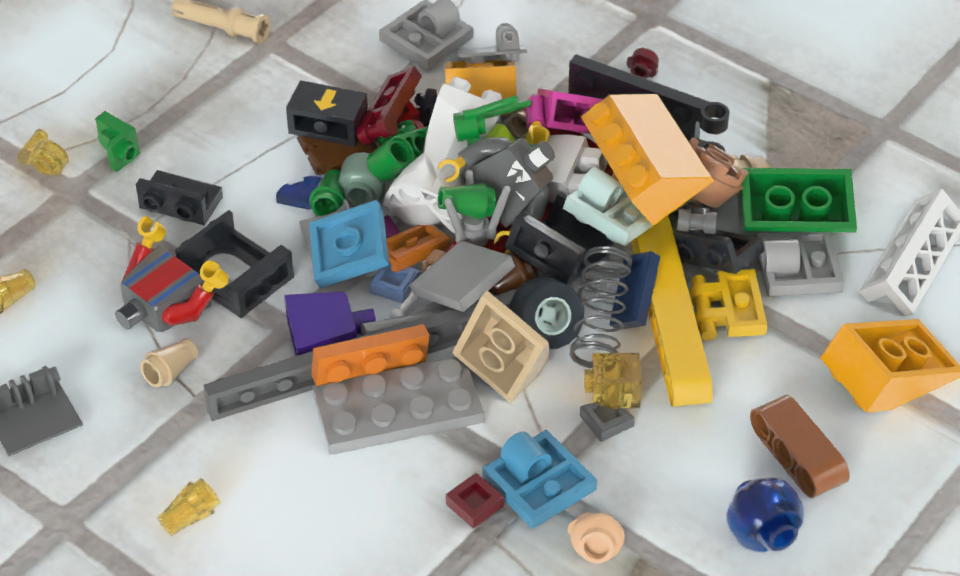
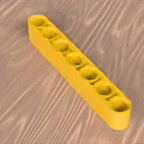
M667 215L657 224L632 240L631 245L634 255L652 251L660 256L648 315L671 407L707 404L711 403L713 398L711 375L669 215Z

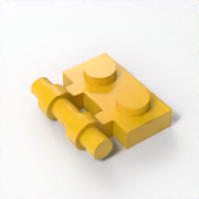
M755 269L740 270L737 274L718 271L717 282L706 283V279L702 275H696L691 279L692 288L689 293L691 303L696 306L695 318L703 340L710 341L715 339L717 336V326H726L728 337L766 335L767 321ZM721 301L722 307L711 308V302Z

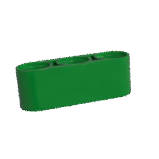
M429 126L394 136L369 154L367 158L369 171L381 181L397 178L410 163L424 152L425 138Z

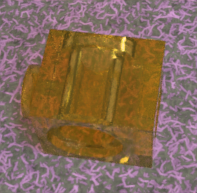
M592 353L591 369H584L585 393H592V403H600V406L614 409L618 407L640 408L642 378L639 353Z

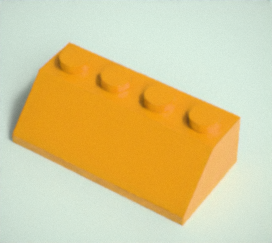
M657 94L609 95L581 116L629 199L653 226L714 181Z

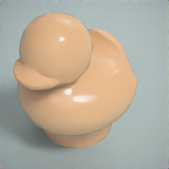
M585 512L577 516L568 525V533L571 535L573 548L589 562L602 563L612 559L624 544L625 534L623 528L612 515Z

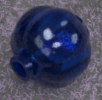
M757 478L745 481L738 486L732 502L729 504L726 518L730 531L743 547L754 552L769 551L757 540L759 533L771 550L781 551L789 547L796 540L798 530L803 523L804 509L798 494L786 481L779 478Z

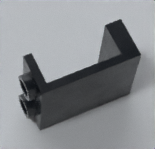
M559 192L555 197L548 218L542 222L525 212L516 216L504 248L556 280L568 285L581 277V272L586 267L583 262L586 251L598 246L614 247L615 242L608 239L601 231L589 224L578 221L573 214L564 210L563 206L567 195ZM595 253L587 257L590 263L606 261L609 259L610 253Z

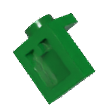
M104 111L95 118L98 141L107 151L110 169L118 172L140 154L136 129Z

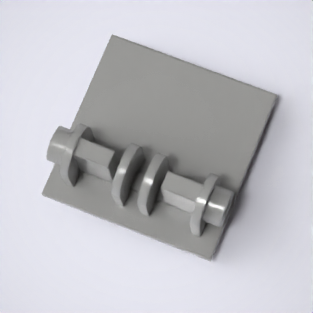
M502 23L496 29V47L457 49L456 53L458 58L464 57L465 63L486 62L485 56L497 55L499 61L519 60V54L527 53V49L523 45H519L518 31L511 24Z

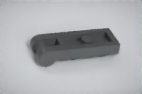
M688 203L687 209L679 208L677 231L689 232V230L703 231L705 234H715L717 211H710V206L705 204Z

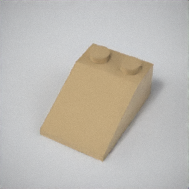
M485 291L452 354L508 402L512 403L539 375L549 358V342L490 292Z

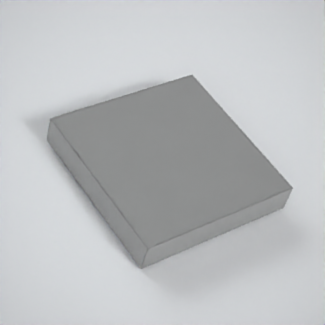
M461 240L414 280L410 287L416 296L465 312L481 298L485 291L490 290L506 276L515 265L512 257Z

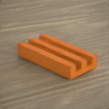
M416 225L386 239L389 264H391V270L395 273L425 260L433 250L445 251L451 245V237L433 225Z

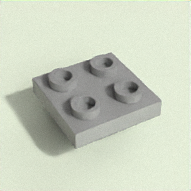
M423 0L379 30V40L427 70L474 38V27L460 20L459 10L451 0H437L434 3Z
M830 232L756 233V237L761 238L765 250L758 257L768 297L843 292L844 279Z

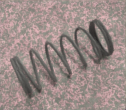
M598 246L589 249L583 257L586 267L581 272V279L584 285L578 292L582 300L581 305L585 304L592 310L605 314H619L625 311L626 306L617 299L596 297L584 300L582 292L587 286L589 289L606 296H621L627 293L628 287L620 281L597 279L586 282L584 276L585 272L590 269L608 278H624L631 273V257L623 250L615 247ZM595 253H610L624 258L628 265L615 261L590 263L587 257ZM614 264L621 266L622 268L607 269L598 267L596 265ZM611 282L623 286L625 290L620 293L604 292L590 286V284ZM598 300L612 301L620 304L622 309L617 311L595 308L588 304V302ZM596 315L579 320L573 329L576 331L578 325L584 322V325L594 330L617 332L623 329L624 325L614 317ZM607 319L619 323L620 327L616 329L599 328L585 321ZM590 334L582 337L577 335V339L571 344L569 355L580 366L591 369L612 368L619 362L620 355L616 349L621 346V343L615 337L604 334ZM593 337L606 338L618 344L612 347L602 342L584 341L583 339ZM582 348H594L610 352L614 355L615 359L609 362H591L579 358L575 351Z

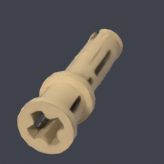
M174 0L171 6L173 10L171 13L174 17L224 29L229 36L238 37L241 35L249 37L258 44L264 43L270 31V18L268 15L259 14L256 16L248 14L242 8L236 7L228 10L193 0Z

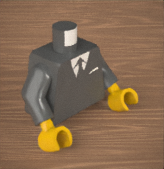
M506 137L482 138L458 152L456 159H442L438 163L437 169L447 163L455 167L454 174L445 178V182L454 181L459 175V169L462 167L467 168L462 172L465 177L466 171L472 170L474 184L485 183L487 187L494 188L496 195L495 207L503 188L509 186L511 190L500 217L501 223L506 228L510 224L513 226L516 216L523 212L538 221L543 218L550 197L547 185L553 180V174L546 165L554 160L555 153L552 147L544 141H540L531 148L527 141L521 137L512 142ZM511 229L509 231H502L498 233L494 239V244H496L502 236H509Z

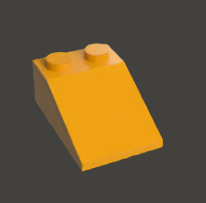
M491 59L480 63L446 61L445 79L447 85L454 77H459L467 80L471 85L469 93L480 98L483 92L487 90L501 94L502 99L517 96L514 60L499 61V59Z
M919 319L843 324L820 357L830 369L833 378L842 383L853 396L855 404L865 410L866 413L893 410L960 378L959 363Z

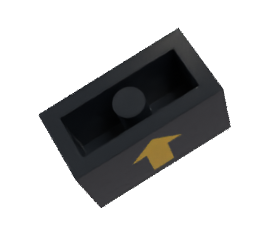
M300 80L286 106L288 134L355 147L359 140L357 128L368 111L367 93Z

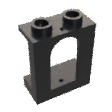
M230 210L217 219L212 220L205 228L190 239L185 240L175 249L176 257L199 274L202 265L210 257L222 253L233 255L251 267L229 285L220 289H213L214 296L212 299L239 318H243L294 278L292 251L280 245L272 252H268L235 230L233 212Z

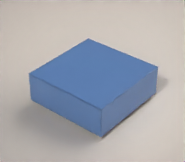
M391 264L380 268L369 283L370 293L403 303L412 291L410 284L419 277V270L408 267L395 273L391 270Z

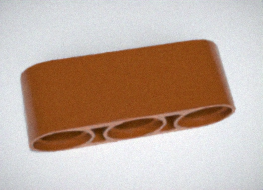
M784 395L751 410L750 421L754 432L807 497L814 498L849 481L850 473L843 456L792 396Z

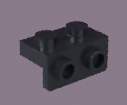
M677 229L673 232L682 263L737 274L740 270L748 267L755 258L765 251L761 238L717 229L715 234H705L703 231L692 230L684 232L677 231Z

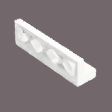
M942 188L916 199L859 290L867 302L887 295L905 317L914 314L960 235V210ZM943 211L953 222L950 228H945ZM929 234L935 235L937 251H931ZM916 257H921L923 275L917 274ZM901 281H907L909 298L898 288Z

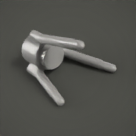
M472 170L466 171V185L474 184ZM509 186L503 188L490 223L487 217L478 220L463 215V219L459 220L452 200L450 198L445 199L444 203L455 230V241L459 243L462 240L483 247L488 243L489 239H495L496 228L511 188Z

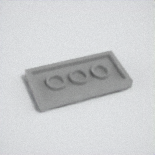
M457 357L364 375L337 383L312 386L313 397L330 455L484 423V410L470 370Z

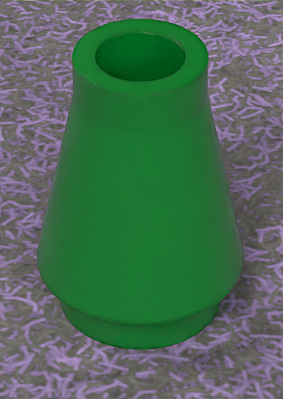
M338 170L327 171L324 178L310 194V206L318 217L338 210L344 203V191L338 184L340 171Z
M485 183L440 187L437 196L439 209L447 210L444 202L445 199L450 198L457 213L478 220H482L484 217H491L495 209V190L493 187H487Z

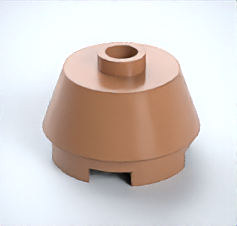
M691 138L689 141L690 145L714 181L689 200L698 205L705 204L713 208H719L743 189L742 182L746 178L748 171L744 168H741L740 171L735 169L732 165L736 159L720 148L709 144L707 149L698 146L699 141L697 138Z

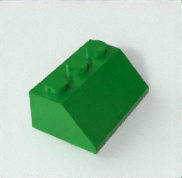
M744 168L748 171V174L742 182L743 189L737 193L739 224L744 231L856 233L857 222L851 169Z

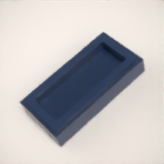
M652 251L630 255L632 259L631 273L624 278H619V281L628 287V292L621 296H615V299L623 302L626 309L619 314H611V317L620 320L624 325L623 329L646 326L660 256ZM624 259L623 264L628 265L627 261ZM618 284L616 293L623 292L625 288ZM614 302L612 311L621 310L622 306ZM610 320V326L615 329L620 327L619 323Z

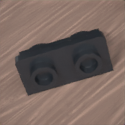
M156 170L150 181L140 178L136 183L139 208L204 226L223 198L221 186Z

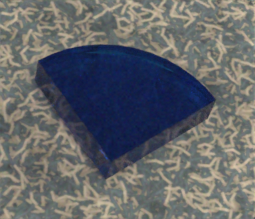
M307 176L303 177L304 181L283 185L276 193V202L311 210L309 197L321 182L322 177Z

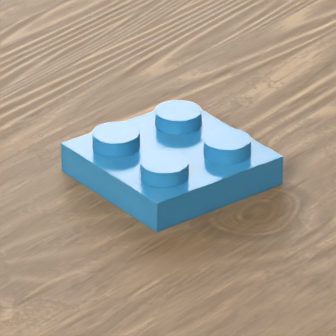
M378 200L309 223L314 281L320 289L390 265L383 208Z

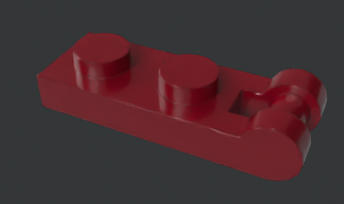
M415 66L391 74L386 78L357 128L358 139L363 145L375 143L379 137L385 139L397 134L398 126L396 122L404 114L403 109L408 100L414 96L415 88L422 78V75Z

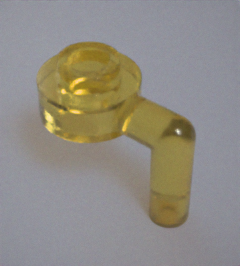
M37 129L17 154V161L20 164L34 165L36 170L42 174L59 175L69 162L68 155L60 145L47 140L48 134L44 130Z

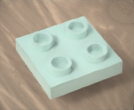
M592 167L585 174L578 190L567 196L563 209L573 214L578 221L591 225L604 233L611 241L624 246L653 226L632 203L620 182L597 167Z

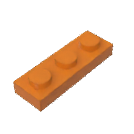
M422 324L313 348L311 376L316 386L426 362L429 333L425 325Z

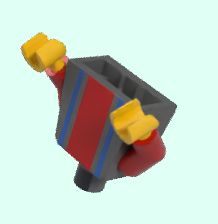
M144 216L137 225L138 232L143 236V240L141 243L137 242L121 281L124 306L115 312L116 319L126 330L143 321L156 332H164L176 325L195 322L203 311L211 306L210 300L214 296L213 289H220L227 285L229 281L228 274L220 269V265L212 260L202 265L199 274L160 245L155 249L152 248L153 243L163 240L166 230L164 225L157 221L154 229L150 232L153 220L148 216Z

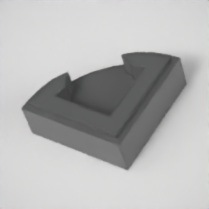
M600 403L580 406V417L600 442L634 427L635 417L621 407H618L617 410L600 406Z

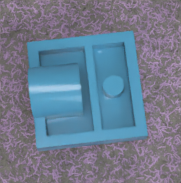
M547 429L534 437H531L525 431L514 434L503 445L500 457L482 467L483 479L504 496L505 502L532 530L597 490V479Z

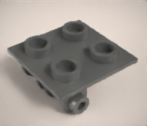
M43 366L42 369L29 374V381L25 375H21V384L16 385L12 379L8 381L10 388L7 384L0 386V442L8 456L83 426V422L59 383L61 378L55 366L49 369L47 366Z

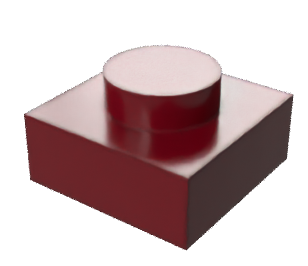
M477 473L445 494L446 505L473 529L504 507V496Z

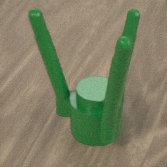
M515 95L478 108L453 113L457 142L467 141V146H470L480 140L479 135L486 134L484 119L530 107L532 105L531 100L518 102L519 98Z

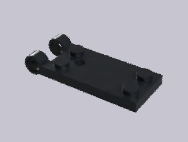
M575 54L570 60L568 93L605 99L609 95L657 94L688 142L691 138H697L699 147L707 149L709 144H712L725 152V148L721 144L700 139V129L713 135L721 134L728 129L730 111L723 103L710 102L578 54Z

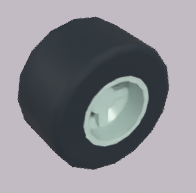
M536 277L524 282L515 291L509 304V309L549 342V349H559L570 344L579 334L584 323H580L577 330L574 331V325L579 320L584 319V306L581 305V297L571 286L550 277Z

